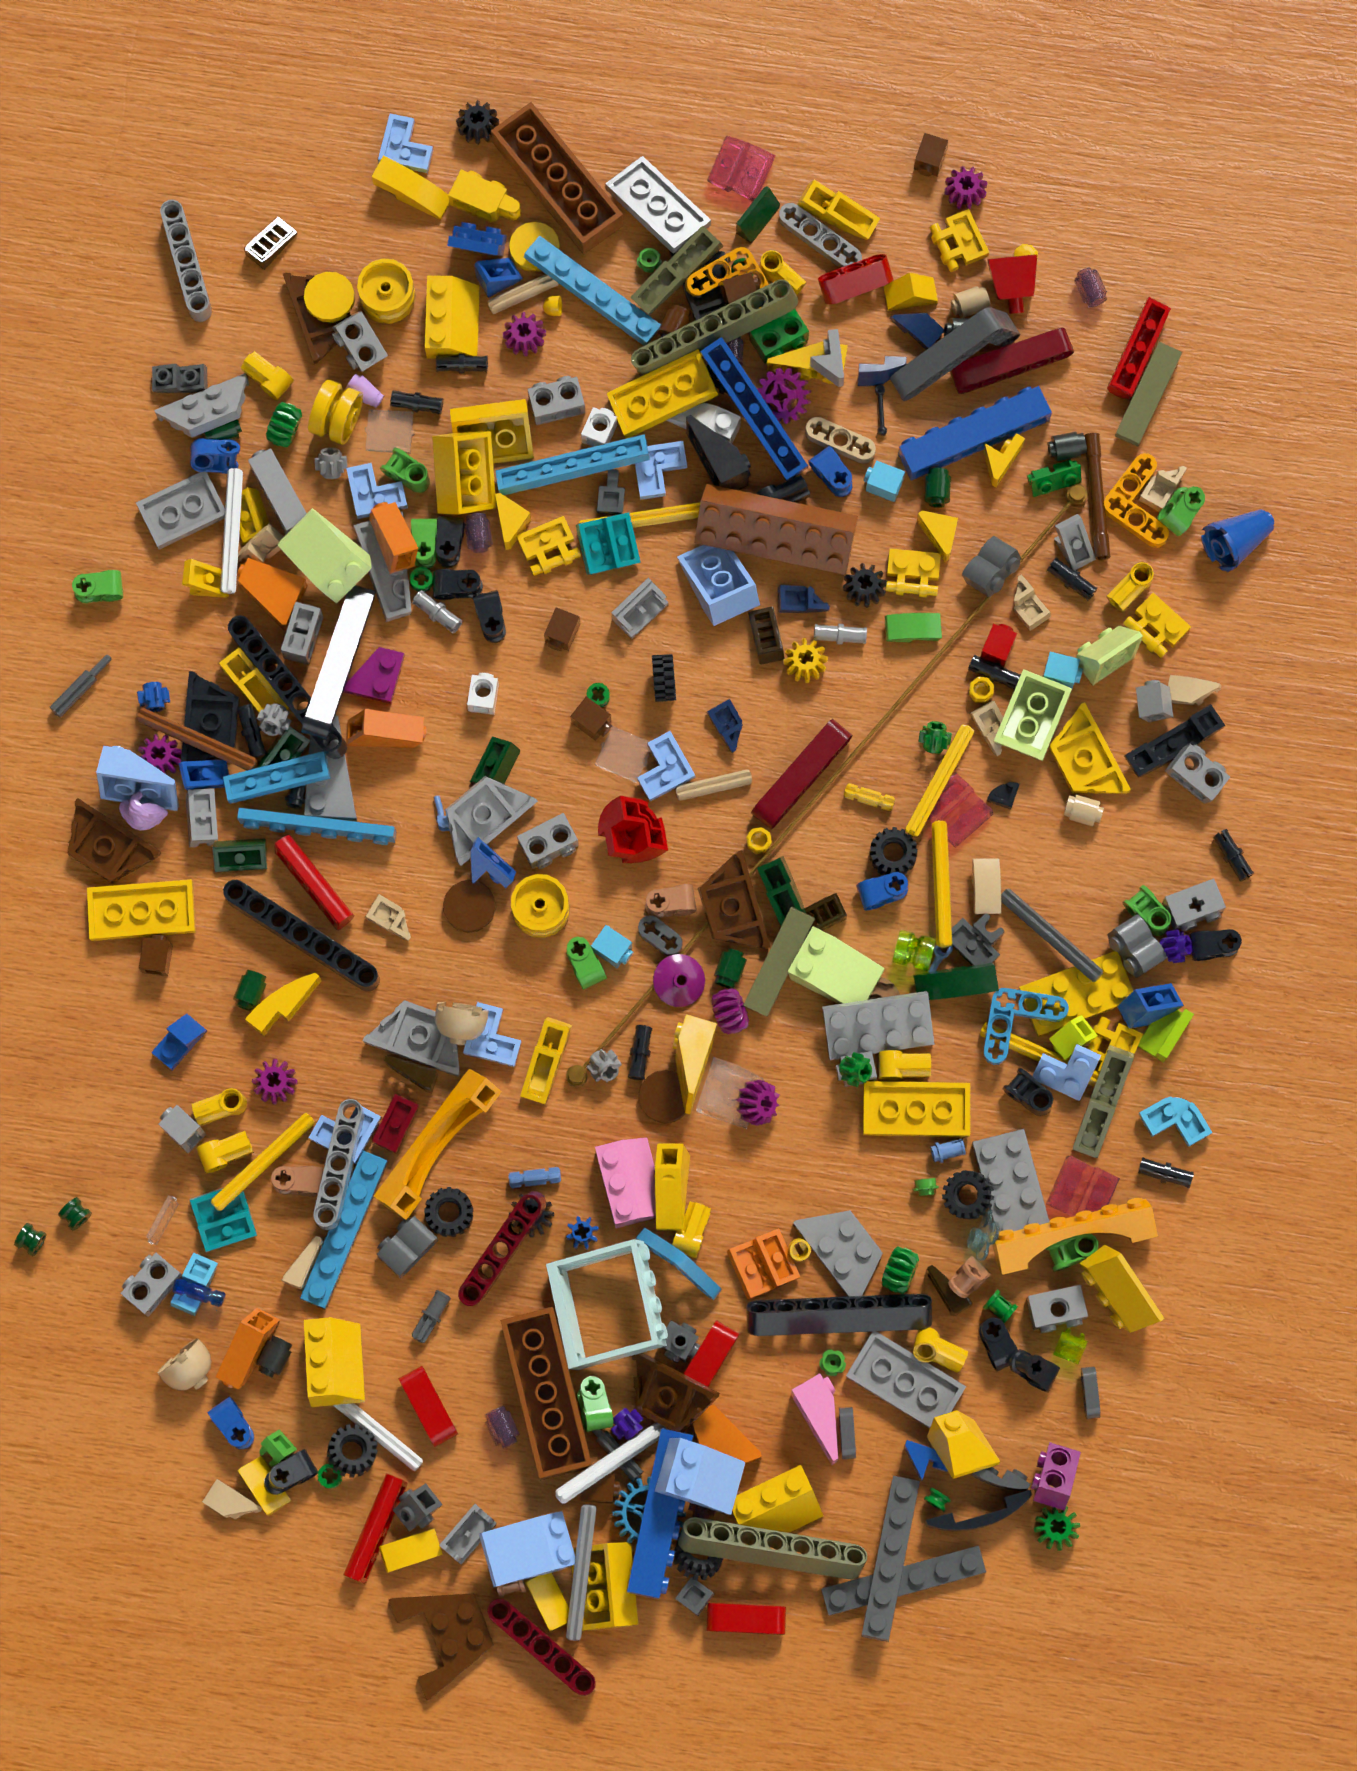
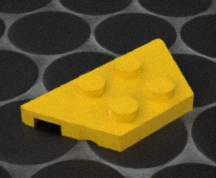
M1082 703L1072 718L1065 724L1059 735L1049 745L1050 752L1072 793H1129L1131 789L1086 703Z

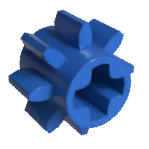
M161 682L145 683L142 685L143 691L137 692L140 707L145 706V709L152 712L162 711L165 709L164 703H170L169 690L167 687L162 688Z
M577 1216V1223L575 1225H567L572 1230V1233L566 1237L567 1240H575V1249L581 1244L588 1250V1243L590 1241H598L593 1236V1232H597L599 1228L598 1226H590V1217L585 1222L581 1221L580 1217ZM584 1227L585 1231L590 1230V1232L586 1233L587 1238L582 1239L580 1235H575L579 1233L578 1228Z

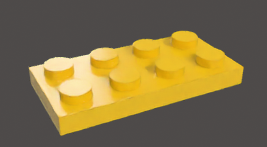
M699 349L606 393L626 439L719 395Z
M192 879L87 888L89 939L91 941L196 933Z
M1114 951L1092 959L1103 970L1102 976L1096 982H1092L1074 966L1018 988V990L1059 996L1068 1003L1069 1010L1067 1016L1060 1022L1030 1018L1037 1037L1061 1029L1069 1021L1080 1015L1086 1020L1118 1008L1117 1006L1133 992L1118 952ZM1027 998L1023 1001L1028 1012H1033L1038 1007L1037 1001L1033 998ZM1042 1000L1040 1014H1045V1009L1052 1010L1055 1016H1058L1059 1012H1064V1009H1061L1059 1006L1060 1003H1055L1053 1007L1045 1006L1047 1000Z
M867 1081L864 1083L863 1135L970 1137V1083Z

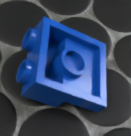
M462 222L461 227L454 226L453 235L449 236L447 246L503 256L507 235H502L501 229L486 227V231L476 230V224Z

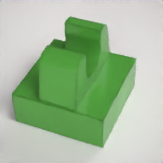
M279 1429L260 1443L262 1447L259 1454L262 1456L268 1452L273 1458L269 1465L273 1467L292 1456L297 1448Z

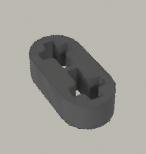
M648 915L640 920L638 931L646 942L667 957L681 952L682 939L678 933L655 916ZM655 923V930L659 935L657 936L651 931L646 934L644 924L651 925ZM665 937L669 941L673 938L676 939L675 945L677 948L665 949L666 943L661 938Z
M1095 1367L1081 1368V1384L1086 1419L1100 1418Z
M853 1407L839 1408L842 1459H856Z

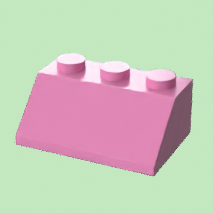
M648 1139L620 1140L595 1147L615 1227L620 1228L656 1218L655 1166Z

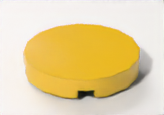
M525 223L518 227L511 236L509 244L511 258L524 271H541L524 258L525 252L539 236L560 250L557 234L544 223Z
M324 272L317 274L308 282L304 291V301L308 312L322 322H336L345 318L347 313L352 310L355 303V293L351 282L345 276L337 272Z

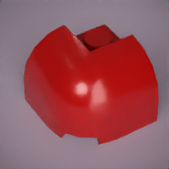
M618 796L604 807L599 818L598 836L606 838L608 856L619 857L622 859V863L632 864L652 860L668 851L662 817H656L654 812L648 807L647 801Z

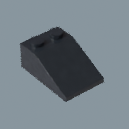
M692 415L687 416L686 434L713 485L734 490H741L747 487L749 476H751L749 471L751 465L745 454L741 455L736 446Z

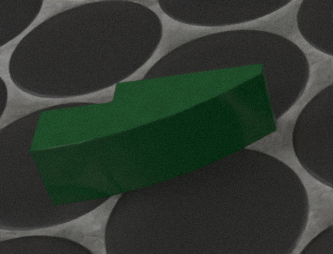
M784 856L757 868L780 926H782L791 907L806 914Z
M993 963L970 967L962 966L913 975L916 993L927 991L929 1000L999 991L996 969Z

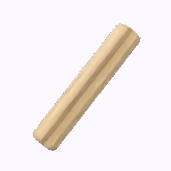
M545 274L488 300V307L492 314H496L549 290L559 283Z
M746 769L687 783L676 787V795L678 800L681 801L745 786L752 783V776L750 771Z

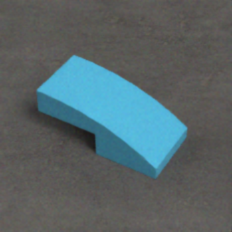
M193 1253L182 1274V1280L170 1302L171 1306L196 1316L218 1263Z

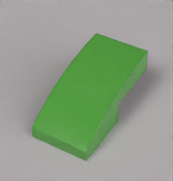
M903 613L885 616L886 641L910 643L913 640L939 641L942 639L940 613Z

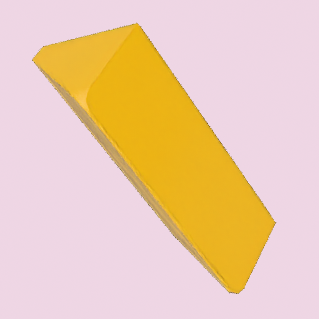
M248 487L242 490L239 530L242 543L246 545L258 532L270 524L259 491Z
M262 1456L237 1470L267 1516L272 1515L291 1502L286 1492L274 1495L265 1489L264 1479L271 1469Z
M548 1573L528 1580L526 1584L549 1631L552 1632L567 1624L569 1607L553 1574Z

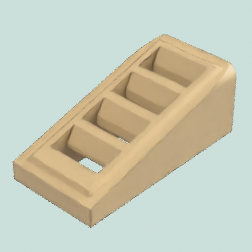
M315 1236L283 1276L282 1281L285 1284L303 1291L324 1243L322 1238Z

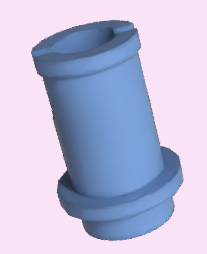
M962 1138L943 1144L937 1142L935 1146L930 1147L934 1162L939 1161L943 1163L945 1159L966 1155Z

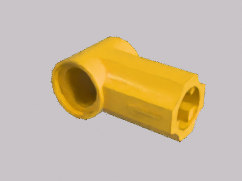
M770 250L762 255L759 267L765 278L772 283L777 280L788 281L795 294L798 295L806 285V281L783 261V257L779 252ZM773 262L777 265V268L769 269L765 266V263Z
M255 351L245 358L241 366V370L259 383L263 391L277 401L294 382L293 378L279 366L275 368Z
M1144 562L1135 564L1127 576L1106 598L1117 610L1124 612L1152 584L1153 568ZM1137 572H1144L1147 574L1148 579L1141 582L1134 575Z
M896 1050L880 1051L879 1079L893 1081L901 1080L903 1077H931V1054H902L901 1051Z
M229 1088L221 1094L193 1103L192 1111L198 1125L202 1126L230 1115H240L246 1110L247 1099L237 1089ZM232 1096H238V1105L234 1108H229L227 1105L228 1099Z
M246 1131L220 1141L212 1140L196 1148L206 1174L221 1170L228 1166V1163L254 1153Z
M690 1201L684 1216L683 1231L677 1230L672 1245L685 1255L696 1259L704 1238L702 1235L707 1225L711 1208Z
M927 1328L917 1332L913 1355L921 1362L933 1361L958 1373L965 1363L968 1351L941 1339L938 1332L933 1328Z

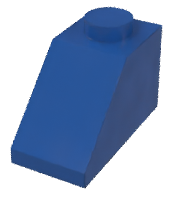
M1172 983L1135 989L1117 1007L1130 1029L1147 1026L1175 1012L1184 1005Z

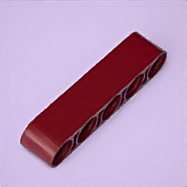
M1057 328L967 359L949 372L958 394H964L1068 358L1074 353V349L1066 329Z
M832 718L752 809L751 814L772 830L844 749L853 735Z
M530 1192L518 1201L459 1288L458 1297L464 1305L474 1306L486 1297L544 1212L546 1199L541 1193ZM528 1198H532L537 1202L538 1209L536 1212H532L527 1208L526 1201ZM513 1220L521 1222L523 1225L522 1233H516L512 1230L511 1224ZM498 1242L507 1245V1255H501L497 1251ZM483 1264H488L492 1267V1277H487L483 1274ZM468 1286H473L477 1289V1299H473L467 1294Z
M496 1599L490 1603L487 1611L489 1618L570 1689L581 1696L590 1695L595 1690L596 1679L592 1673L508 1601ZM498 1604L507 1606L508 1614L504 1619H496L493 1615V1609ZM518 1622H525L529 1627V1631L524 1637H517L514 1634V1626ZM543 1639L549 1643L550 1648L545 1655H538L535 1652L534 1646L538 1640ZM565 1657L570 1661V1669L566 1673H559L555 1668V1663L559 1658ZM582 1675H587L592 1682L590 1689L587 1691H580L576 1687V1680Z

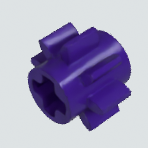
M1167 931V938H1162L1160 945L1164 949L1168 961H1173V963L1185 962V955H1190L1192 952L1190 937L1184 935L1183 931Z
M624 1408L613 1417V1424L615 1426L611 1431L619 1440L625 1437L629 1441L643 1430L640 1424L643 1417L636 1409L630 1412L627 1408Z

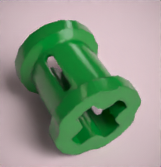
M997 1289L983 1306V1309H989L1005 1324L1018 1306L1008 1302L1000 1295V1291Z

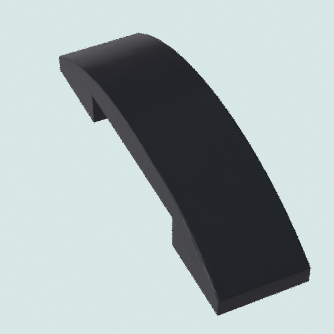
M1210 704L1190 716L1187 721L1148 744L1147 742L1127 753L1124 757L1137 777L1140 778L1173 761L1184 746L1189 744L1192 746L1199 745L1224 728L1225 724Z
M1031 1490L1004 1497L1005 1509L957 1523H955L953 1513H948L925 1521V1524L928 1528L951 1532L983 1528L999 1522L1014 1513L1027 1502L1032 1493Z

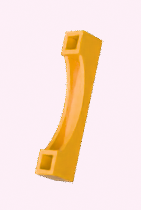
M468 1069L373 1197L390 1211L407 1220L422 1200L420 1193L424 1181L441 1151L470 1120L482 1112L486 1113L502 1091L486 1077Z
M1133 1198L1123 1205L1109 1204L1103 1206L1101 1210L1094 1212L1080 1211L1070 1218L1056 1217L1051 1219L1049 1223L1041 1225L1032 1223L1025 1225L1024 1229L1017 1231L1003 1230L998 1235L992 1236L991 1240L997 1267L1001 1274L1004 1275L1028 1269L1027 1263L1041 1251L1059 1241L1077 1235L1114 1233L1127 1236L1134 1243L1158 1237L1150 1203L1146 1199Z

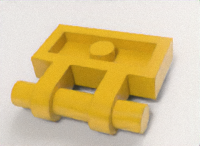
M969 209L946 218L945 223L948 228L941 230L938 223L929 227L932 233L931 239L934 245L938 246L942 254L940 258L943 264L947 265L950 272L959 269L956 262L958 258L962 257L967 266L989 256L990 252ZM953 238L957 248L950 250L946 240Z
M564 516L516 535L526 560L529 561L536 557L539 563L530 567L533 576L541 573L544 575L552 572L551 569L562 564L567 566L573 563L572 560L581 557L578 547L569 551L566 547L567 544L574 542V537ZM558 548L560 555L547 560L545 553Z
M890 549L887 576L897 577V582L887 581L886 591L896 592V595H903L904 593L919 594V597L927 598V595L937 596L938 586L928 585V580L938 581L941 553ZM905 578L920 579V584L905 583Z
M1152 593L1135 610V614L1141 618L1140 621L1136 622L1129 616L1123 623L1127 628L1141 632L1143 635L1142 641L1147 645L1146 648L1151 653L1155 652L1160 658L1168 652L1161 645L1164 641L1173 648L1191 629V626L1155 593ZM1147 625L1158 634L1157 637L1154 638L1145 630Z
M1101 1017L1098 1025L1093 1027L1094 1032L1098 1036L1088 1046H1085V1048L1101 1055L1098 1061L1101 1064L1097 1072H1100L1106 1053L1098 1051L1103 1039L1110 1041L1109 1045L1135 1054L1143 1033L1131 1028L1129 1029V1027L1120 1023L1115 1032L1110 1031L1108 1026L1111 1021Z

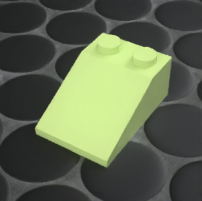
M313 508L278 543L279 548L308 579L335 603H338L372 568L370 555Z
M1118 626L1113 630L1111 628L1104 630L1098 636L1099 640L1093 644L1087 642L1077 650L1076 658L1080 659L1079 668H1083L1082 672L1092 685H1095L1135 658L1143 635L1139 631Z
M1023 669L994 742L1043 761L1071 695L1072 688Z
M813 926L791 964L788 974L792 981L838 1004L868 1000L885 968L839 939Z

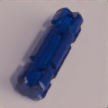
M177 1279L173 1286L175 1294H186V1297L204 1303L209 1301L211 1305L221 1307L225 1300L226 1294L224 1292L212 1291V1288L192 1282L188 1284L186 1280Z

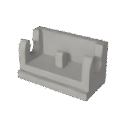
M647 578L611 612L612 620L633 639L669 603L665 599V594Z
M214 789L188 790L186 794L189 847H197L201 843H207V846H211L215 841H218Z
M474 1504L439 1546L462 1565L480 1544L479 1534L492 1530L497 1523L480 1507Z

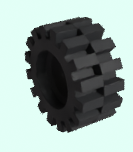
M673 654L652 655L655 702L675 701L676 688Z
M892 827V830L886 828L882 833H877L875 839L873 838L870 847V860H872V866L878 869V873H885L887 875L899 872L905 875L909 869L913 868L917 857V844L915 840L913 841V836L905 833L904 829L900 831L897 830V827ZM890 843L899 844L904 851L903 857L896 862L887 860L883 854L886 845Z
M963 1170L960 1173H954V1177H949L946 1180L948 1185L943 1187V1190H946L945 1194H942V1199H946L945 1207L949 1208V1212L958 1218L977 1219L980 1218V1215L984 1216L987 1213L986 1210L992 1207L990 1201L994 1200V1196L991 1195V1191H994L993 1186L989 1185V1179L984 1178L983 1174L974 1171ZM970 1184L977 1190V1199L971 1205H964L960 1201L959 1192L963 1186Z
M447 1187V1189L440 1188L436 1193L433 1192L430 1195L429 1200L427 1199L426 1208H424L425 1218L429 1227L436 1234H440L443 1237H456L457 1234H463L464 1230L470 1227L471 1220L473 1221V1206L468 1196L461 1192L460 1189H452L451 1187ZM452 1202L459 1207V1216L455 1221L445 1222L439 1217V1209L444 1203Z
M349 1424L345 1425L344 1429L342 1427L337 1429L336 1434L333 1433L327 1450L329 1465H334L333 1470L335 1472L340 1470L341 1476L345 1477L346 1473L350 1474L349 1478H354L355 1474L362 1476L364 1471L368 1472L375 1461L378 1451L376 1449L377 1441L373 1440L374 1435L372 1433L368 1434V1429L365 1427L363 1430L359 1429L360 1425L355 1424L354 1428H351ZM348 1442L359 1444L362 1448V1456L356 1460L347 1459L342 1453L343 1445Z
M678 1541L674 1548V1565L679 1564L677 1568L679 1572L685 1570V1577L688 1578L692 1574V1580H698L699 1576H701L702 1580H706L708 1575L710 1578L713 1577L715 1572H718L723 1558L711 1556L705 1560L697 1559L690 1553L683 1551L678 1545Z

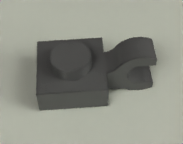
M608 470L607 486H599L597 513L623 514L625 488L618 487L619 470Z

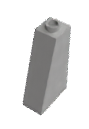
M271 448L266 451L259 450L252 455V458L248 459V462L282 529L287 534L307 513Z

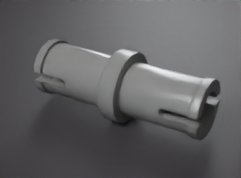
M423 590L419 591L414 597L412 604L427 613L430 620L439 622L452 634L462 625L463 621L448 611L445 604L436 602Z
M815 624L814 626L815 641H836L837 644H843V642L866 644L867 627H844V624H838V626Z

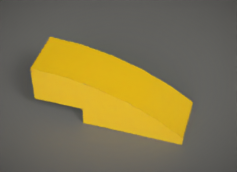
M383 155L372 175L373 185L396 195L397 200L441 220L449 206L448 194L424 177Z
M816 180L807 185L797 203L799 207L817 218L865 240L870 238L880 220L878 216L839 191L834 193Z
M240 647L217 663L248 702L253 704V708L258 713H260L261 709L264 710L266 704H280L289 709Z
M313 973L284 985L257 1005L245 1018L246 1022L263 1036L267 1034L280 1016L289 1022L320 984V976Z
M549 1017L544 1020L521 1091V1097L546 1104L572 1025Z

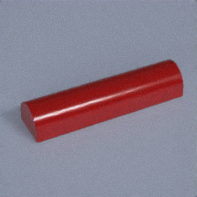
M1151 297L1146 299L1107 386V390L1110 393L1123 399L1132 397L1169 315L1170 307Z
M287 835L275 843V854L334 928L339 931L354 918V914L291 835Z
M386 1473L347 1564L344 1576L363 1584L367 1582L379 1554V1546H382L395 1516L393 1509L400 1504L398 1498L404 1494L408 1485L404 1480Z

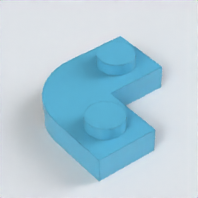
M1167 1097L1138 1114L1151 1137L1175 1124L1187 1146L1190 1147L1212 1134L1197 1106L1182 1098Z

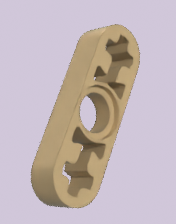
M821 417L810 419L806 425V436L813 443L825 448L831 446L836 453L862 464L869 463L875 456L876 447L869 438ZM822 426V432L814 435L811 427ZM829 429H830V430H833V431L830 433L829 441H827V440H826V434L829 433ZM842 434L847 437L848 443L844 446H837L833 442V438L836 435ZM852 440H855L856 447H853L852 451H849L852 445ZM864 446H867L869 453H865L864 456L860 455L858 448L862 449Z

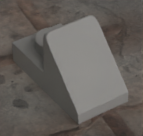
M838 329L828 330L827 339H823L824 355L810 357V366L836 386L841 387L844 385V372Z
M1078 514L1055 525L1058 536L1055 537V542L1073 571L1096 560L1083 520Z

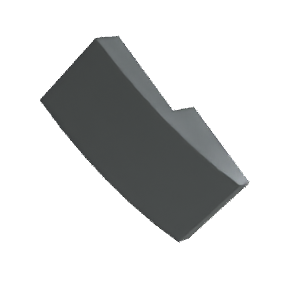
M177 364L152 366L153 392L193 393L208 389L207 366L205 364L179 367Z
M993 1467L974 1472L971 1475L989 1485L1007 1490L1026 1491L1031 1485L1026 1481L1028 1477L1016 1469H1013L1012 1472L1006 1470L1002 1478L997 1476L999 1471Z

